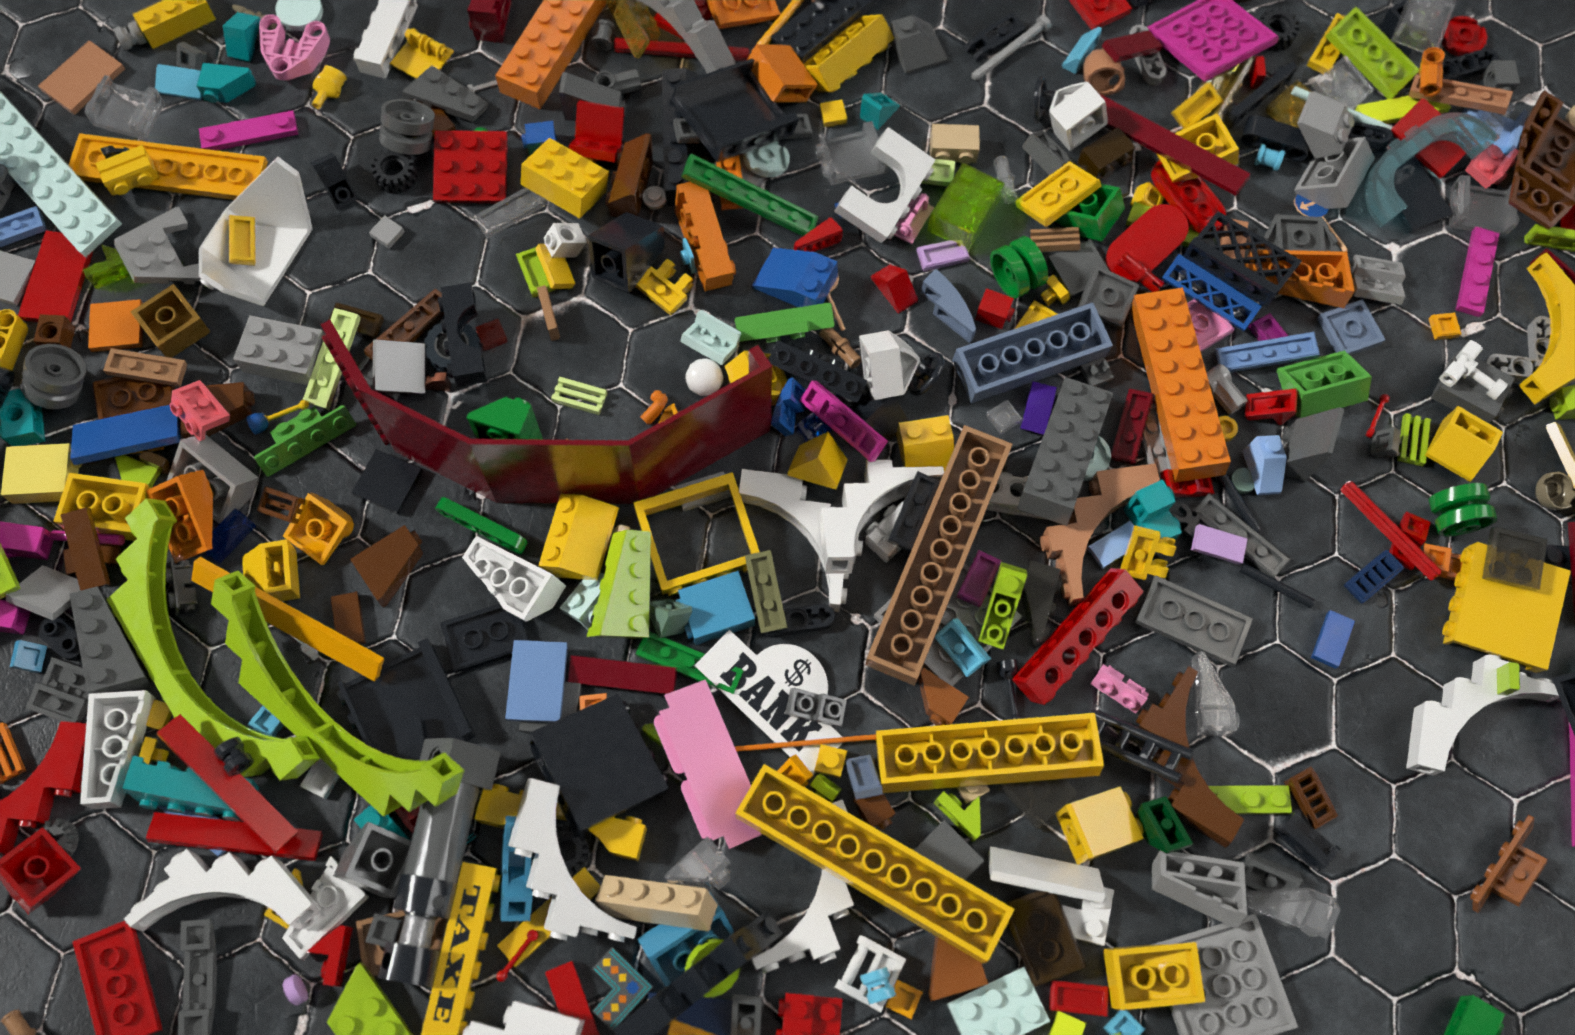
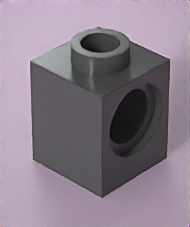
M1493 60L1482 74L1484 86L1514 92L1520 84L1515 60Z

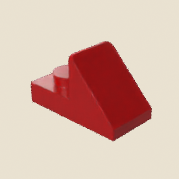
M1295 388L1247 394L1246 399L1248 401L1246 403L1245 417L1248 421L1273 418L1278 425L1284 424L1296 414L1298 390Z
M340 925L307 950V953L328 955V960L324 961L321 969V978L324 979L323 985L342 987L353 928Z

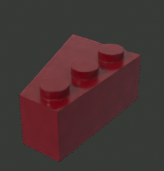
M471 0L467 11L470 19L469 27L470 30H473L475 40L503 42L512 0Z

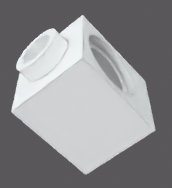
M553 223L544 236L545 245L552 258L577 257L587 243L578 223Z

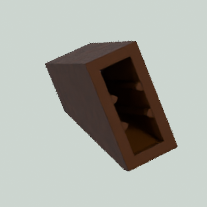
M244 382L206 385L207 389L230 414L229 422L206 431L208 437L251 415V406L255 404V397L253 391H250ZM181 420V435L185 439L195 436L187 431L184 422Z
M405 525L350 559L383 608L389 604L424 554L419 547L423 543L415 530L409 532Z

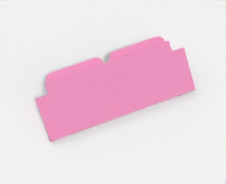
M706 680L665 694L664 696L669 708L659 711L660 715L655 717L654 725L674 772L678 774L685 773L687 780L681 784V790L701 837L706 840L711 838L716 840L724 836L728 848L731 849L763 835L736 819L735 813L750 789L751 784Z

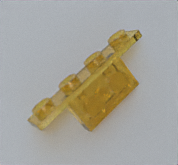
M607 0L606 4L633 56L639 59L650 43L649 38L657 41L661 34L656 21L649 12L648 6L641 1Z
M1254 56L1237 64L1233 73L1226 70L1206 82H1201L1197 91L1207 82H1211L1223 99L1218 106L1208 113L1206 118L1218 113L1221 120L1223 119L1224 115L1222 113L1233 102L1232 96L1243 85L1242 79L1252 69L1251 64L1255 59Z

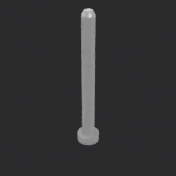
M1045 15L1038 17L1034 26L972 73V79L979 80L1039 32L1048 31L1051 28L1050 20Z

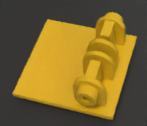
M414 28L407 29L405 32L406 44L389 64L417 79L431 65L440 70L454 53V50L446 47L443 43H438L425 34L419 33Z

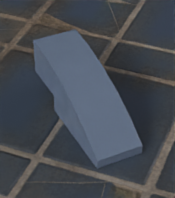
M935 269L923 281L921 294L935 304L933 314L967 342L971 343L976 332L972 315L957 289L944 275Z

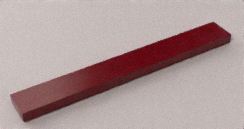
M1099 94L1106 102L1108 124L1105 126L1114 130L1119 127L1129 139L1235 196L1250 179L1249 172Z

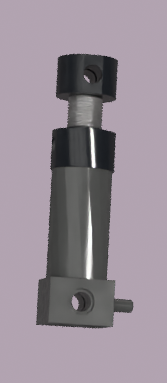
M456 738L424 740L419 761L432 760L445 752L464 769V773L457 794L436 807L429 800L420 805L404 873L401 875L393 907L395 910L404 911V914H406L399 944L386 942L378 978L433 987L441 951L429 949L434 925L438 918L450 919L479 790H492L500 757V751Z

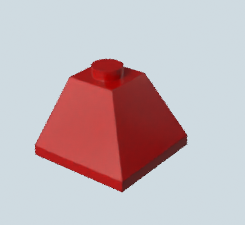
M43 827L0 858V880L9 894L28 915L57 893L81 870L76 862Z

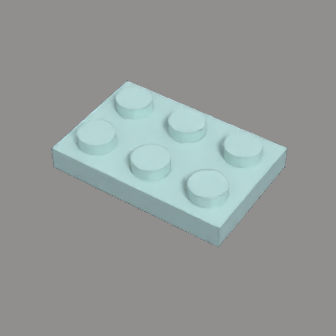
M1024 967L947 1003L961 1035H1023L1050 1022Z

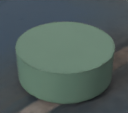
M1239 468L1230 476L1239 494H1248L1255 488L1251 472L1247 468Z

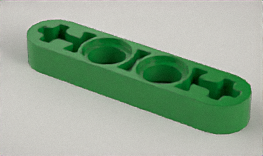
M441 497L435 507V510L446 518L517 554H522L528 545V541L519 534L448 498Z

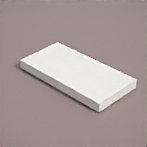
M990 846L988 860L990 879L992 881L1103 903L1105 891L1099 869Z

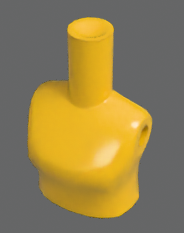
M325 65L322 72L317 75L313 82V89L318 92L312 102L313 107L321 109L327 97H339L341 87L347 80L343 72Z

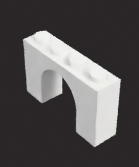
M889 127L883 132L870 154L891 167L897 174L900 181L898 199L891 203H879L851 186L834 210V212L880 243L894 236L898 229L895 226L899 218L903 220L909 212L910 207L907 206L911 199L915 200L920 194L922 188L919 186L923 180L927 181L933 173L934 169L931 166L935 161L934 158Z

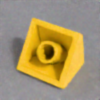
M826 432L799 445L787 475L836 490L846 466L847 458L830 433Z

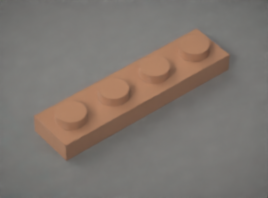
M1416 74L1409 97L1424 98L1428 101L1505 115L1513 91L1442 79L1441 93L1434 95V97H1424L1422 93H1419L1420 75Z

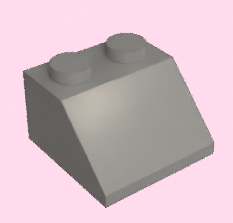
M1310 92L1297 124L1316 159L1342 153L1345 143L1348 141L1350 130L1354 125V117L1352 113H1349L1345 104L1317 92Z

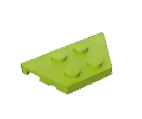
M364 963L358 964L327 1021L334 1034L413 1035Z

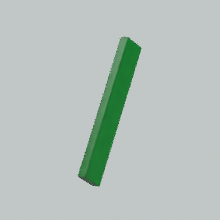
M690 154L682 178L801 236L816 228L819 216L693 154Z

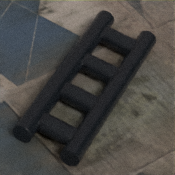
M1094 708L1091 710L1090 713H1095L1102 752L1174 783H1180L1182 774L1175 771L1181 757L1191 760L1194 750ZM1106 725L1121 731L1114 745L1100 739ZM1131 736L1145 741L1139 755L1125 750ZM1156 746L1171 752L1165 766L1149 760Z

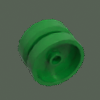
M1022 236L1010 242L1009 246L1004 245L991 252L990 264L994 277L1007 296L1016 299L1028 293L1029 289L1033 290L1047 283L1048 268L1046 261L1036 243L1029 237Z
M1470 483L1442 490L1428 499L1432 514L1439 516L1435 519L1438 535H1464L1482 530L1497 522L1494 506L1486 504L1491 498L1486 484Z

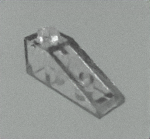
M1199 651L1192 657V668L1198 671L1193 682L1197 736L1229 737L1237 732L1239 728V714L1236 713L1235 704L1205 652Z

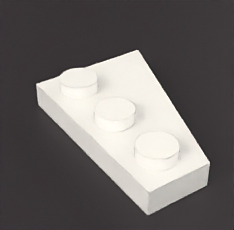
M333 857L329 858L320 880H316L312 887L311 897L321 907V910L300 930L289 926L283 936V940L302 960H305L311 954L307 953L308 949L339 927L369 898L362 888L333 877L339 864Z

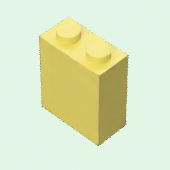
M71 444L6 447L1 496L12 504L60 501L69 473L78 474L79 468L82 465H73L70 459Z

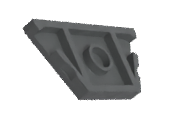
M1275 215L1263 237L1283 250L1340 251L1336 245L1338 240L1329 231V226L1323 217Z

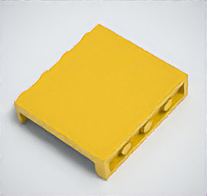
M1480 542L1464 548L1460 557V561L1463 562L1461 571L1457 574L1454 585L1457 587L1455 596L1451 598L1448 606L1449 611H1451L1449 620L1444 624L1442 634L1445 636L1443 644L1456 643L1491 655H1497L1501 658L1526 665L1525 670L1534 673L1548 670L1571 571Z

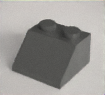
M367 822L344 850L333 877L380 897L395 898L401 875L404 873L411 841Z

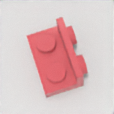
M1488 140L1480 147L1465 171L1485 189L1493 183L1497 185L1507 177L1506 171L1516 163L1514 159L1519 151L1515 148L1505 155L1498 146Z
M201 380L172 391L170 403L172 413L176 417L179 416L184 422L187 431L191 435L194 434L199 441L205 440L207 430L229 422L230 414Z

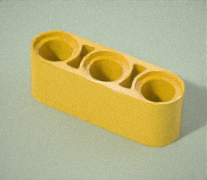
M10 309L0 311V366L13 370L28 333V326Z

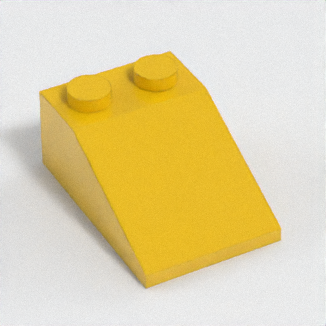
M1218 113L1175 133L1233 165L1238 164L1239 148ZM1157 154L1173 183L1200 177Z
M1197 942L1103 949L1111 1008L1128 1010L1205 1002Z

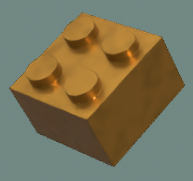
M174 284L131 311L132 315L165 357H174L211 332Z

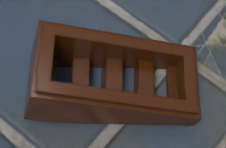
M1312 766L1284 781L1285 785H1289L1291 795L1314 829L1338 817ZM1306 780L1308 785L1301 788L1299 783ZM1312 789L1314 794L1306 798L1304 793ZM1318 799L1320 804L1311 808L1309 803ZM1324 808L1327 813L1316 818L1315 813Z

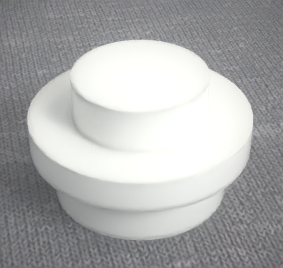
M658 186L647 188L643 193L644 204L653 210L663 207L666 203L664 190Z

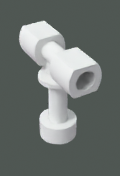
M1472 340L1456 356L1457 361H1453L1439 377L1443 384L1452 387L1461 376L1465 379L1469 375L1488 389L1486 395L1493 400L1498 398L1508 386L1502 379L1499 378L1495 382L1475 368L1478 362L1474 360L1483 348Z

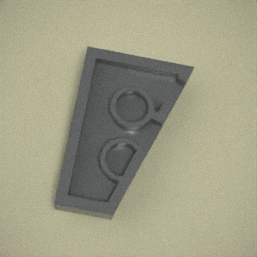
M433 65L402 91V98L411 100L413 98L422 101L423 104L430 108L432 105L445 109L448 114L474 122L488 109V102Z

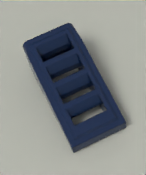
M1384 550L1347 581L1344 587L1363 604L1399 574L1404 567L1388 550ZM1372 567H1374V568L1384 577V579H1382V578L1372 569ZM1364 574H1366L1376 585L1373 586V584L1364 576ZM1357 580L1368 590L1367 593L1356 583Z

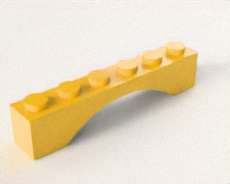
M493 784L492 790H483L474 819L482 824L505 829L506 816H517L524 791L520 790L519 794L508 792L509 788L506 786ZM557 802L556 819L567 821ZM626 816V819L622 820L613 817L588 830L605 845L611 855L639 861L647 831L646 826L641 824V819Z

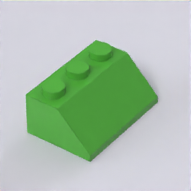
M1345 350L1277 368L1282 390L1295 388L1298 390L1296 411L1298 418L1368 401L1372 376Z

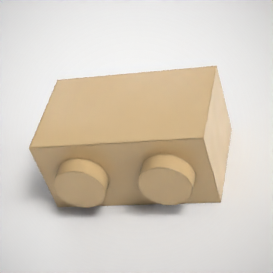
M932 124L930 133V156L932 158L961 162L963 164L976 163L979 153L978 125Z

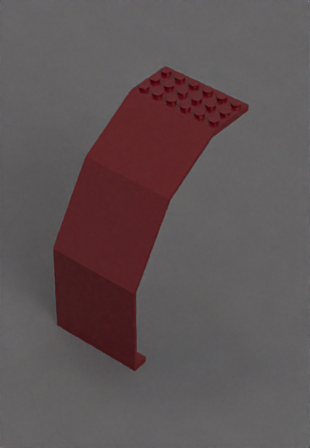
M331 320L320 324L325 332V335L321 336L385 446L391 444L396 453L496 503H558L560 494H576L608 504H634V502L660 494L771 431L772 365L758 345L749 350V373L629 440L470 439L370 389Z

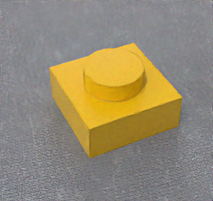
M821 744L814 772L840 778L847 751Z

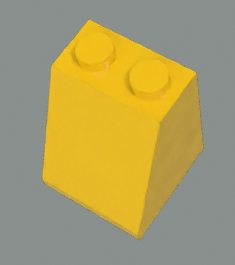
M1121 786L1067 804L1055 813L1077 865L1144 839L1142 836L1144 832L1142 824L1138 818H1134L1130 809L1132 807L1130 797L1126 792L1122 791Z

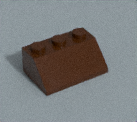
M644 134L626 142L623 151L618 153L617 172L612 174V191L607 192L605 201L606 206H609L610 216L619 217L626 212L636 216L640 215L643 193L647 189L654 163L651 134Z

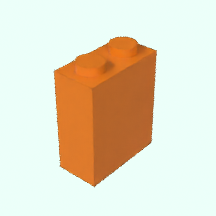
M756 44L747 59H754L752 72L773 102H807L817 87V83L790 45Z

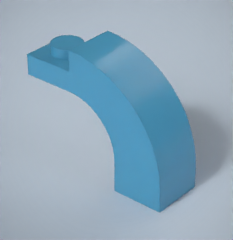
M506 816L500 871L502 876L500 883L501 921H530L532 889L526 887L531 870V858L514 854L516 848L508 846L517 816Z

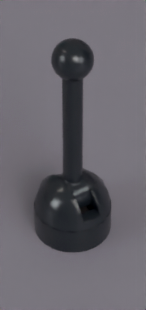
M1018 660L997 662L998 673L1008 681L1013 712L1011 720L1022 719L1018 714L1012 680L1019 671Z

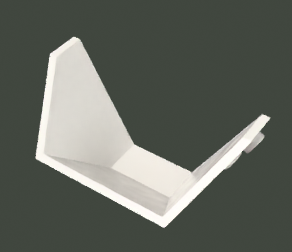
M277 157L223 211L199 248V277L206 287L212 290L216 288L222 293L261 306L265 305L313 229L300 174L297 170ZM229 215L255 217V266L229 264Z

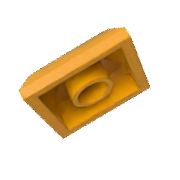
M308 493L305 497V503L300 506V509H302L301 514L296 515V518L299 519L298 524L290 523L283 537L319 564L324 565L341 540L352 533L354 523L349 514L328 499L315 493Z

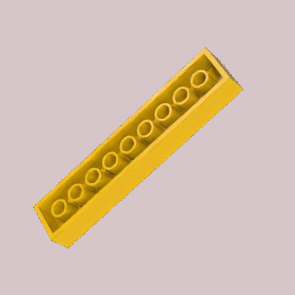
M765 764L762 766L735 813L736 819L981 963H986L990 959L1014 911L1013 908Z

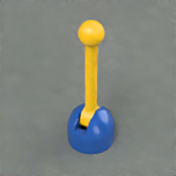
M301 400L298 405L270 416L262 413L248 415V425L255 435L267 429L269 421L299 409H308L309 402Z

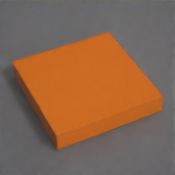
M140 299L90 304L88 348L91 352L107 351L111 348L128 349L142 347L143 328L131 313L132 310L143 304Z

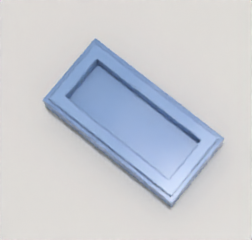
M1131 521L1087 548L1101 569L1106 568L1125 555L1134 528Z

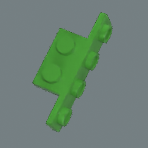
M831 303L735 318L736 330L741 332L739 342L766 338V343L781 341L780 336L789 334L791 339L805 337V332L835 326Z
M341 405L321 417L315 406L305 409L295 418L288 422L280 423L274 430L270 431L276 444L255 455L254 459L265 475L271 476L356 426V422L345 405Z

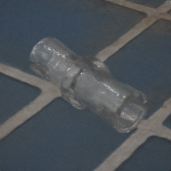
M999 156L996 160H993L997 173L996 183L1000 186L1003 202L1005 204H1012L1018 199L1014 186L1015 176L1011 173L1008 157Z

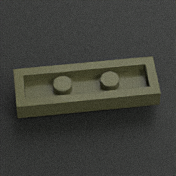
M771 550L745 555L761 633L788 628Z

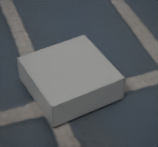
M386 216L369 232L372 238L388 249L405 233L403 227Z

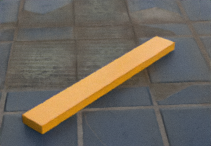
M199 557L194 561L191 581L213 592L215 579L230 573ZM255 587V594L267 623L374 682L380 676L384 657Z

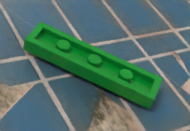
M650 631L649 637L642 638L636 651V657L656 665L677 667L678 674L697 682L706 680L709 687L719 691L722 689L731 694H734L744 671L738 667H734L731 670L736 672L731 687L722 683H718L715 686L694 666L705 655L704 653L667 638H659L657 634Z

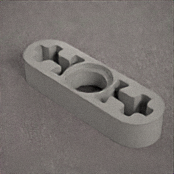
M1135 25L1131 28L1129 35L1149 29L1144 25ZM1159 52L1153 53L1152 58H1144L1143 56L1135 58L1146 83L1158 85L1163 81L1166 67Z

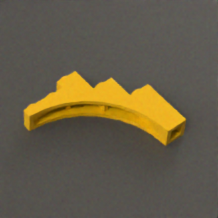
M1547 252L1538 257L1527 268L1545 298L1551 328L1548 349L1541 364L1533 374L1519 384L1520 388L1534 405L1557 392L1560 388L1575 381V285Z

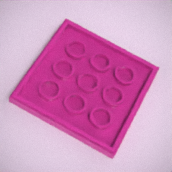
M1198 0L1147 27L1163 45V48L1204 82L1271 47L1278 42L1279 37L1233 0Z

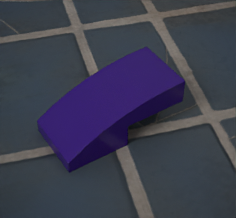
M1032 381L1020 429L1044 435L1057 387Z

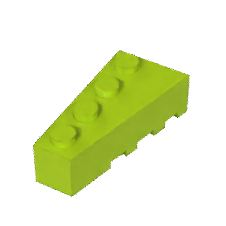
M623 530L613 533L605 563L606 571L604 579H601L599 589L601 591L598 602L594 606L592 613L594 618L592 626L588 629L587 637L623 639L649 637L651 531Z

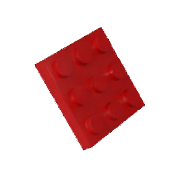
M435 130L433 201L435 203L506 204L507 132Z

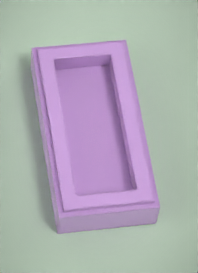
M963 238L917 247V254L923 272L969 262L970 259Z
M1199 524L1195 527L1191 550L1239 565L1244 560L1247 538Z

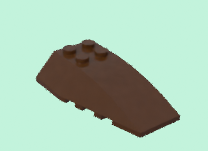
M1544 90L1524 123L1508 204L1549 230L1575 205V127L1557 116L1564 102Z

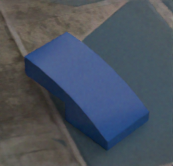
M794 378L788 379L782 389L771 421V425L785 437L794 434L796 413L805 410V405L800 402V399L806 389Z

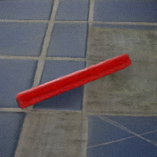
M1348 481L1340 489L1341 492L1429 580L1436 579L1442 573V570L1353 481Z

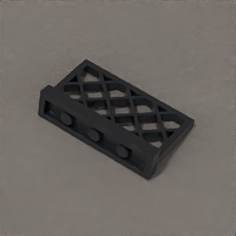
M1219 211L1216 212L1199 235L1195 236L1190 242L1184 258L1267 308L1302 262L1300 259ZM1219 221L1227 227V230L1217 231L1215 223ZM1242 235L1246 237L1248 243L1238 244L1236 236ZM1229 236L1232 244L1221 245L1219 237ZM1213 238L1215 246H1210L1202 241V239ZM1256 248L1266 249L1269 255L1259 256ZM1250 249L1253 257L1242 258L1240 250ZM1234 250L1236 258H1230L1223 251ZM1284 260L1292 266L1291 268L1280 269L1278 261ZM1261 262H1272L1274 270L1263 271ZM1255 263L1257 271L1250 270L1244 264ZM1276 276L1278 285L1270 282L1266 277Z

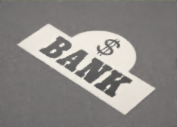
M729 630L694 665L715 686L722 683L731 687L736 676V672L731 670L734 667L743 669L744 671L734 694L722 689L720 690L775 743L842 737L831 725L785 715L790 688H798L816 694H828V681L822 665L815 656L801 647L791 644H778L768 647L756 655ZM831 743L823 745L839 748L842 743ZM820 745L781 748L790 757L796 754L813 775L816 773L814 769Z

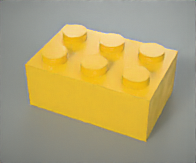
M549 138L521 164V185L580 219L607 192L609 171Z
M69 473L54 522L64 529L61 514L87 507L91 508L97 533L124 535L125 540L135 541L137 538L131 533L130 526L125 518L141 502L149 498L146 490L150 489V487L146 483Z

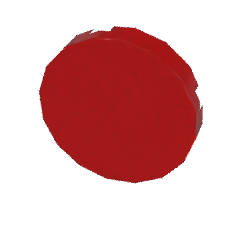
M1456 16L1445 23L1441 29L1443 37L1440 40L1448 52L1459 57L1483 49L1488 38L1487 32L1483 26L1480 27L1477 24L1478 21L1474 18Z

